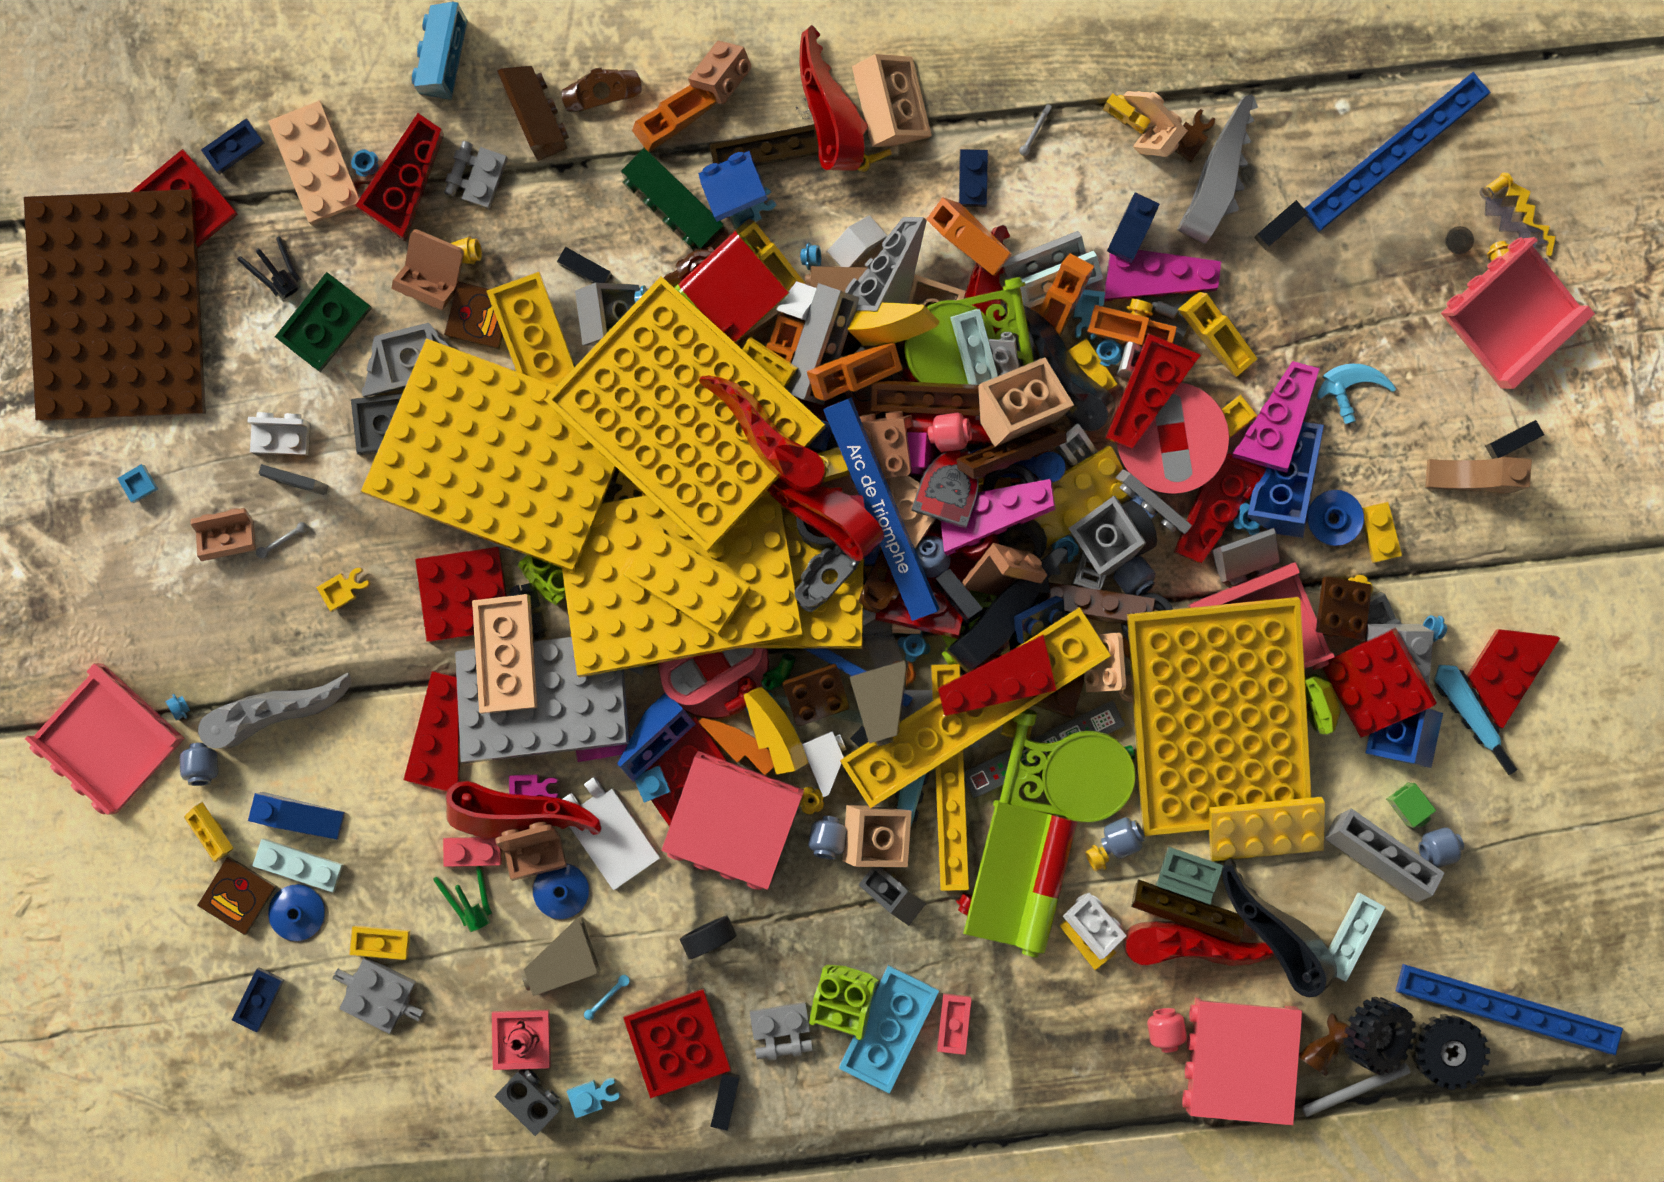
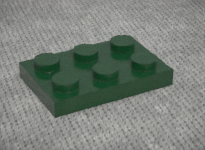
M326 272L275 335V338L321 373L372 307Z

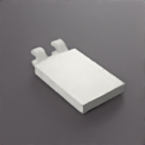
M593 777L584 784L593 796L592 798L580 805L576 797L571 793L564 797L563 800L578 804L599 819L602 828L600 834L592 835L587 829L581 831L577 827H569L611 888L615 890L660 859V855L615 790L612 788L605 792L596 777Z

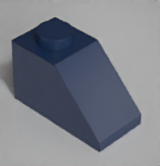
M1134 192L1107 252L1132 263L1160 203Z

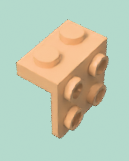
M1127 91L1123 96L1124 99L1136 108L1135 110L1151 120L1150 126L1134 144V149L1139 154L1163 157L1171 155L1178 148V142L1188 131L1181 124L1182 119L1163 105L1164 100L1157 93Z
M1121 633L1100 634L1098 636L1111 656L1085 672L1086 693L1124 690L1126 688L1123 637Z

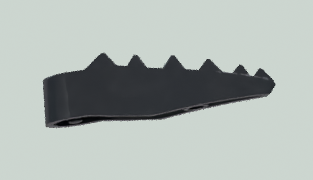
M1005 304L1003 307L1005 309V312H1007V306ZM1024 306L1029 336L1034 341L1040 358H1046L1074 404L1065 415L1074 424H1079L1085 431L1100 429L1111 419L1115 412L1113 396L1108 390L1091 379L1076 364L1053 325L1039 313Z
M1056 548L1041 560V566L1047 573V577L1042 583L1017 579L996 597L966 633L945 650L966 673L972 671L990 655H1004L1010 651L1009 639L1013 634L1015 635L1014 616L1036 606V597L1039 593H1050L1048 579L1051 575H1060L1059 563H1068V551L1065 548Z
M1231 858L1226 860L1222 868L1223 882L1236 912L1270 947L1296 992L1309 998L1317 997L1323 993L1337 977V967L1330 951L1320 936L1300 920L1277 909L1257 896L1255 890L1249 888L1243 881L1242 875L1238 873L1236 862Z

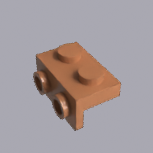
M718 40L689 76L688 80L691 87L713 92L717 103L724 104L748 74L752 66L743 46Z
M233 508L222 513L205 514L190 520L191 526L196 532L197 557L200 561L256 550L254 521L245 508Z

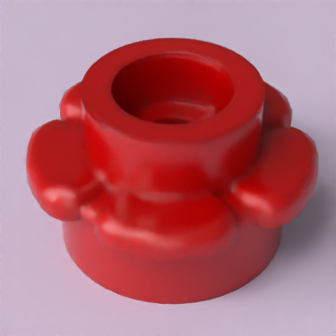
M963 893L960 900L956 899V903L960 905L958 911L968 916L972 900L971 895Z

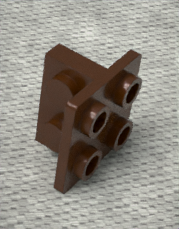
M1324 576L1322 579L1316 632L1323 633V636L1364 640L1366 638L1372 585Z
M836 664L782 682L796 726L798 727L849 709L846 693Z

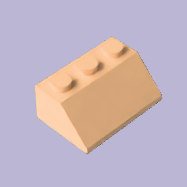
M874 54L852 66L865 122L868 124L867 130L871 146L892 147L932 136L913 57Z
M1045 357L985 381L978 386L981 425L995 447L1058 421L1074 405Z

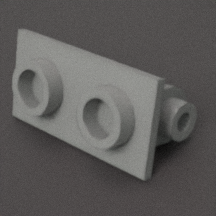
M1011 332L1002 333L999 340H988L998 376L1019 368L1016 337L1012 336Z

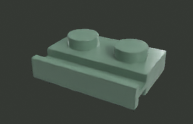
M1168 846L1159 872L1160 875L1155 885L1211 904L1223 865Z

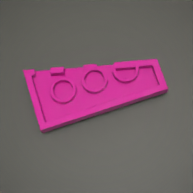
M1138 250L1133 262L1130 263L1109 253L1104 302L1113 301V299L1126 298V300L1144 296L1161 297L1166 296V294L1180 293L1182 295L1217 291L1221 261Z
M1294 361L1291 362L1275 387L1274 392L1260 410L1256 420L1249 427L1245 437L1233 452V458L1287 473L1320 368Z
M1051 479L977 492L966 528L941 521L944 553L948 556L963 546H972L979 543L982 538L994 533L996 535L1007 531L1006 528L1017 523H1026L1056 510Z

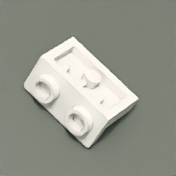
M257 412L256 417H248V423L251 424V453L308 456L310 422L302 419V415L287 413L284 414V418H274L273 413Z
M1087 893L1078 897L1075 900L1076 904L1063 917L1099 959H1103L1126 937V934L1121 930L1120 923L1115 918L1110 917L1103 909L1102 902L1097 897Z

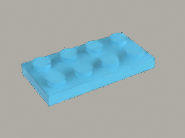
M888 965L872 998L864 1038L859 1040L856 1039L855 1035L853 1036L839 1065V1069L890 1094L939 993V989Z

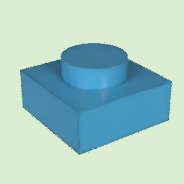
M142 464L117 478L131 503H136L158 490L146 466Z
M660 765L643 772L635 780L644 803L671 791Z

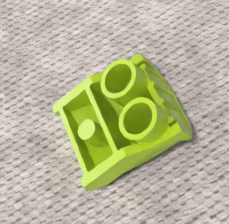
M526 555L519 562L518 566L525 578L532 583L534 588L536 587V590L546 600L557 606L566 597L561 567Z
M1316 673L1306 676V704H1310L1311 709L1307 710L1309 721L1315 731L1319 730L1320 734L1332 733L1336 729L1341 714V707L1332 683Z
M824 966L813 998L809 1024H820L855 1035L856 1039L862 1040L867 1029L875 987L879 980L870 973L847 966Z

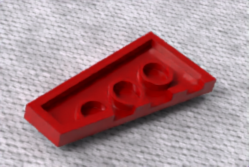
M1148 334L1105 439L1131 450L1201 355Z
M1227 453L1219 471L1207 483L1200 486L1186 520L1192 526L1185 534L1181 533L1173 553L1194 562L1202 563L1222 536V532L1229 522H1232L1238 514L1237 511L1240 506L1251 496L1255 485L1263 477L1266 469L1250 462L1233 458L1231 454Z
M1042 634L938 687L944 716L1057 691L1044 635Z
M432 671L403 780L448 791L453 784L459 782L460 770L457 677Z

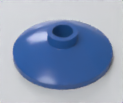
M1329 490L1321 493L1312 501L1308 510L1307 522L1311 533L1320 542L1339 546L1351 542L1358 536L1363 527L1364 514L1359 501L1353 495L1342 490ZM1330 514L1337 516L1338 520L1335 524L1329 521Z
M567 863L565 868L538 874L534 881V901L539 910L551 918L567 919L573 917L587 903L589 897L587 878L579 868ZM556 887L564 889L565 894L563 897L556 896Z
M295 884L284 887L274 895L270 902L268 910L269 922L273 930L284 939L290 941L308 939L318 932L324 922L325 906L323 900L314 889L308 886ZM293 908L299 913L297 919H293L290 916V910Z

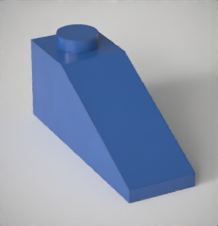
M665 692L644 712L629 740V744H627L617 763L618 766L634 782L695 725L694 721Z
M260 792L254 794L248 821L337 840L345 812Z

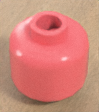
M958 412L936 416L933 426L928 427L930 443H935L941 452L964 449L967 446V442L972 440L969 419H964L963 415Z
M1162 1008L1153 1011V1015L1147 1021L1151 1044L1154 1047L1161 1048L1162 1052L1165 1053L1177 1051L1179 1049L1178 1046L1185 1043L1187 1039L1184 1017L1177 1013L1174 1008Z

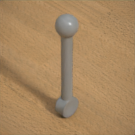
M1046 105L1025 145L1020 147L1019 152L1022 156H1027L1030 153L1029 147L1050 112L1051 105Z
M300 522L297 528L265 548L259 547L256 550L257 557L266 558L268 552L299 532H306L308 529L307 524Z

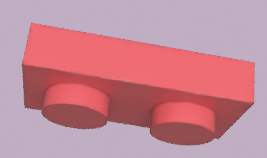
M479 837L443 838L444 867L502 865L501 848L496 845V838L487 840Z
M943 993L937 1052L966 1055L971 996Z

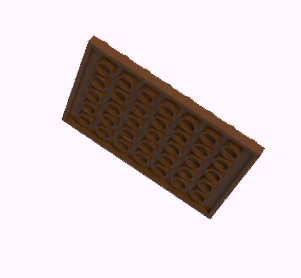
M187 189L24 197L35 420L51 421L206 414L194 191Z

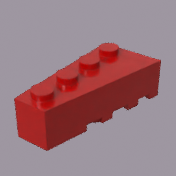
M417 113L355 205L359 211L405 242L444 136L442 129Z

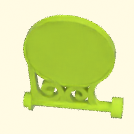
M1016 277L1005 280V286H1003L1001 291L960 300L939 301L927 307L928 310L940 321L938 326L923 334L905 340V358L913 376L919 382L968 384L950 317L978 309L972 304L1000 299L1005 302L1007 313L1003 320L997 321L993 317V312L997 310L999 316H1004L1005 309L1002 305L992 304L988 306L986 315L981 311L988 340H999L1004 332L1016 334L1020 345V351H1017V356L1022 359L1023 366L1034 362L1020 287L1026 286L1025 282H1022V278ZM993 327H995V328H1000V329L996 332V334H995V332H994Z
M1026 709L1013 718V721L1017 723L1001 797L1000 800H994V807L996 801L1035 811L1062 815L1075 821L1095 822L1114 815L1126 804L1134 788L1135 768L1129 753L1118 740L1098 731H1081L1068 735L1057 742L1038 743L1026 738L1028 726L1035 725L1037 713ZM1024 746L1030 749L1026 754V759L1029 763L1035 762L1033 756L1040 757V762L1036 766H1028L1021 762ZM1049 751L1048 755L1045 756L1043 752ZM1042 771V779L1036 773ZM1027 781L1035 782L1037 787L1034 791H1030L1029 783L1024 785V794L1028 798L1033 799L1039 797L1044 790L1051 805L1021 798L1019 795L1020 787Z

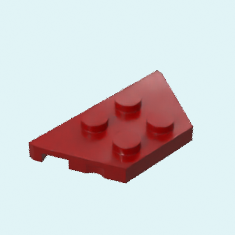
M1496 629L1468 672L1467 677L1472 687L1477 690L1479 699L1489 710L1495 720L1493 722L1496 723L1498 728L1503 729L1560 640L1558 636Z

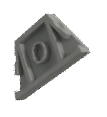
M430 323L374 336L371 348L372 356L368 362V373L365 386L362 388V396L370 397L405 388L426 338L446 346L449 345Z

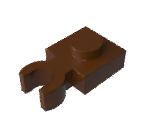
M1202 109L1198 110L1194 115L1193 126L1187 122L1184 123L1183 126L1188 131L1178 142L1179 146L1175 151L1189 162H1192L1208 139L1202 132L1210 130L1215 123V118L1213 117L1207 124H1203L1200 121V116L1203 113Z

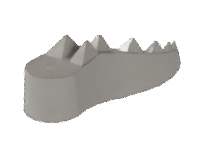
M1252 94L1241 98L1219 135L1203 166L1191 204L1177 228V231L1204 244L1210 239L1224 215L1239 210L1234 193L1243 191L1245 187L1238 177V168L1248 166L1246 159L1241 153L1242 145L1251 143L1245 129L1247 124L1254 122L1250 110L1258 108Z
M346 673L324 686L308 690L271 691L252 695L219 707L201 719L198 726L199 737L210 748H233L271 724L318 714L332 706L346 693L351 685V676L349 673Z

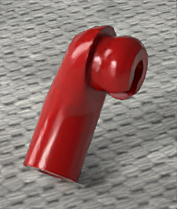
M742 677L738 682L737 696L724 703L730 716L747 707L744 694L756 689V683L750 677Z

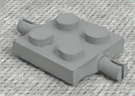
M368 957L363 958L357 972L353 976L339 968L335 971V975H333V980L347 986L345 998L339 1009L388 1034L393 1031L398 1019L403 1014L419 1021L424 1010L409 1004L410 994L416 983L415 980Z

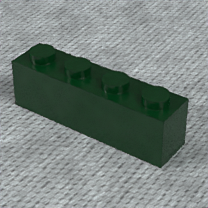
M645 148L621 170L624 186L633 194L636 191L644 197L642 200L643 204L652 213L657 210L664 217L662 222L672 232L677 229L684 236L682 239L684 244L692 251L696 248L701 250L705 246H711L725 231L724 224L721 221L716 222L713 213Z

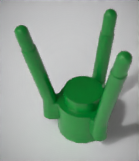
M476 866L482 907H480L479 903L471 906L460 885H456L455 890L465 908L462 910L438 877L433 878L439 890L460 917L463 926L467 925L469 932L490 923L488 915L492 914L488 904L481 866Z

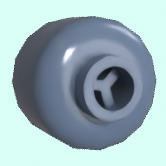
M925 536L915 551L926 577H938L948 570L951 556H947L944 553L943 540L941 538Z
M1139 556L1134 557L1117 569L1113 578L1126 594L1138 596L1139 594L1147 593L1153 588L1156 573L1146 560Z
M204 743L190 744V748L180 754V775L183 780L188 781V785H208L218 775L217 752L212 748H208Z
M823 816L822 820L815 821L812 824L808 846L814 851V856L823 859H836V855L844 852L847 829L839 823L840 819L832 816Z
M1124 817L1105 826V837L1101 839L1107 854L1113 853L1115 857L1122 859L1142 849V842L1145 841V836L1137 820L1132 821L1130 818Z
M1445 827L1425 833L1418 844L1421 857L1439 868L1458 862L1461 858V850H1464V843L1459 834H1455L1451 829Z

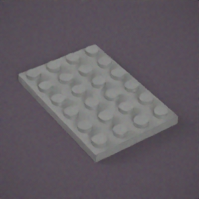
M572 637L533 642L538 707L533 709L487 714L479 713L475 649L455 652L462 763L467 764L629 744L624 669L579 678L576 672Z

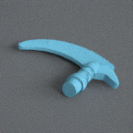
M1345 364L1333 368L1322 376L1325 381L1318 391L1317 399L1323 398L1326 394L1336 396L1340 407V416L1343 417L1344 423L1347 425L1356 421L1354 409L1350 406L1345 389L1356 383L1370 382L1379 384L1391 392H1394L1396 388L1383 373L1375 368L1363 364Z

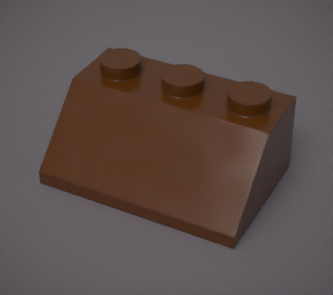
M533 66L510 67L497 70L527 142L537 161L568 149L565 142L569 138L563 122L560 124L556 122L554 115L559 112L552 97L547 99L543 90L548 87L542 73L536 74Z

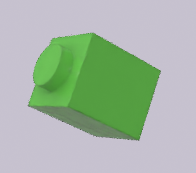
M1408 782L1386 798L1404 824L1414 828L1417 826L1420 828L1432 819L1430 815L1436 811L1416 783Z

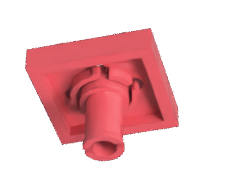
M550 1010L492 1012L493 1070L544 1069L551 1067ZM523 1021L525 1023V1028L522 1029L521 1027L523 1026V1024L520 1023L518 1025V1022ZM534 1035L539 1036V1038H540L539 1042L536 1043V1041L538 1040L537 1037H535L534 1039H532V1036H534Z

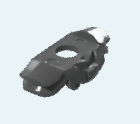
M837 544L833 549L825 548L822 553L817 556L815 555L809 561L806 570L801 575L802 582L795 589V597L798 604L808 612L816 610L856 570L860 561L850 558ZM828 570H835L838 573V579L833 584H825L822 580L823 574Z

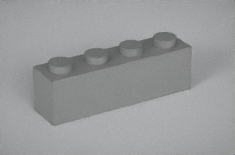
M818 283L791 363L798 367L786 388L793 396L824 405L825 401L814 397L806 371L840 358L849 332L847 329L854 317L860 297Z
M1352 808L1335 817L1324 838L1415 902L1433 896L1444 875V872Z

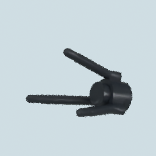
M280 236L276 238L289 273L285 270L278 272L263 251L259 248L256 249L258 256L273 274L271 278L273 283L243 257H237V260L271 289L276 297L280 295L282 299H286L300 289L298 282L301 278L296 273Z

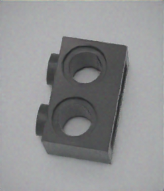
M519 1069L494 1097L536 1136L562 1108V1105L559 1103L561 1099L553 1090L543 1088L539 1084L540 1078L532 1070ZM514 1084H524L527 1088V1095H517L514 1091ZM534 1104H545L548 1114L544 1116L538 1115L534 1110Z

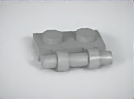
M462 141L460 149L456 150L454 155L455 163L452 172L447 174L445 180L447 185L444 193L454 197L457 188L465 190L462 196L463 201L490 210L508 158L503 154L480 147L477 157L472 156L470 152L473 144ZM466 165L473 167L469 180L461 178Z
M806 1002L750 1011L754 1040L765 1039L766 1047L755 1048L757 1060L768 1058V1061L777 1060V1056L790 1054L796 1057L802 1056L803 1052L813 1051L812 1041H800L799 1033L810 1032ZM790 1035L791 1043L775 1045L774 1037Z

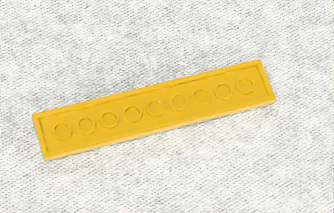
M1080 607L1023 643L1025 644L1042 634L1044 635L1056 690L1111 656ZM1053 692L944 716L939 696L901 721L899 734L893 736L894 742L882 746H877V742H867L845 756L840 762L869 807L872 808Z

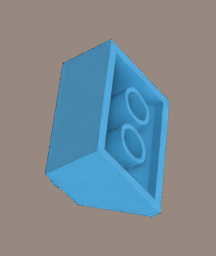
M458 2L430 5L429 14L424 15L422 24L423 31H425L424 39L419 41L417 47V57L420 58L418 68H414L412 72V84H414L415 89L421 95L452 100L468 21Z

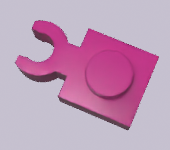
M539 774L509 775V794L543 795L558 798V793H549L547 789L550 783H558V779L551 777L539 783Z

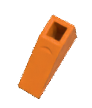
M942 197L926 219L943 237L993 276L997 275L1012 255L959 202Z

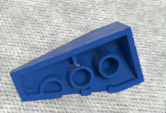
M1303 422L1287 473L1266 468L1263 477L1259 483L1257 482L1252 491L1248 518L1268 530L1274 528L1276 534L1304 538L1324 425Z

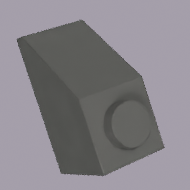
M872 867L859 883V886L889 913L908 926L926 905L922 899L882 867Z

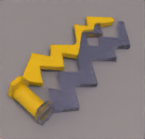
M1504 172L1492 183L1482 187L1479 194L1485 200V216H1501L1499 232H1518L1519 238H1529L1530 233H1539L1538 241L1533 244V247H1536V243L1537 245L1546 243V256H1552L1556 236H1547L1550 228L1549 225H1536L1533 223L1535 205L1526 204L1531 191L1513 183L1511 175ZM1508 187L1505 196H1518L1515 212L1526 213L1523 222H1511L1514 207H1500L1503 198L1493 199L1494 194L1502 188Z

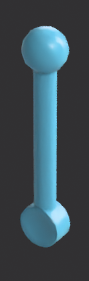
M621 975L618 983L592 1009H587L584 1012V1018L586 1020L594 1019L595 1013L622 986L624 987L629 984V977Z

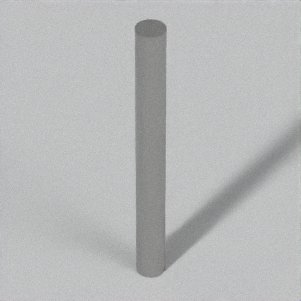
M1403 1063L1398 1069L1392 1068L1393 1072L1389 1074L1384 1072V1075L1377 1074L1301 1106L1303 1113L1308 1117L1410 1074L1409 1067L1406 1063Z

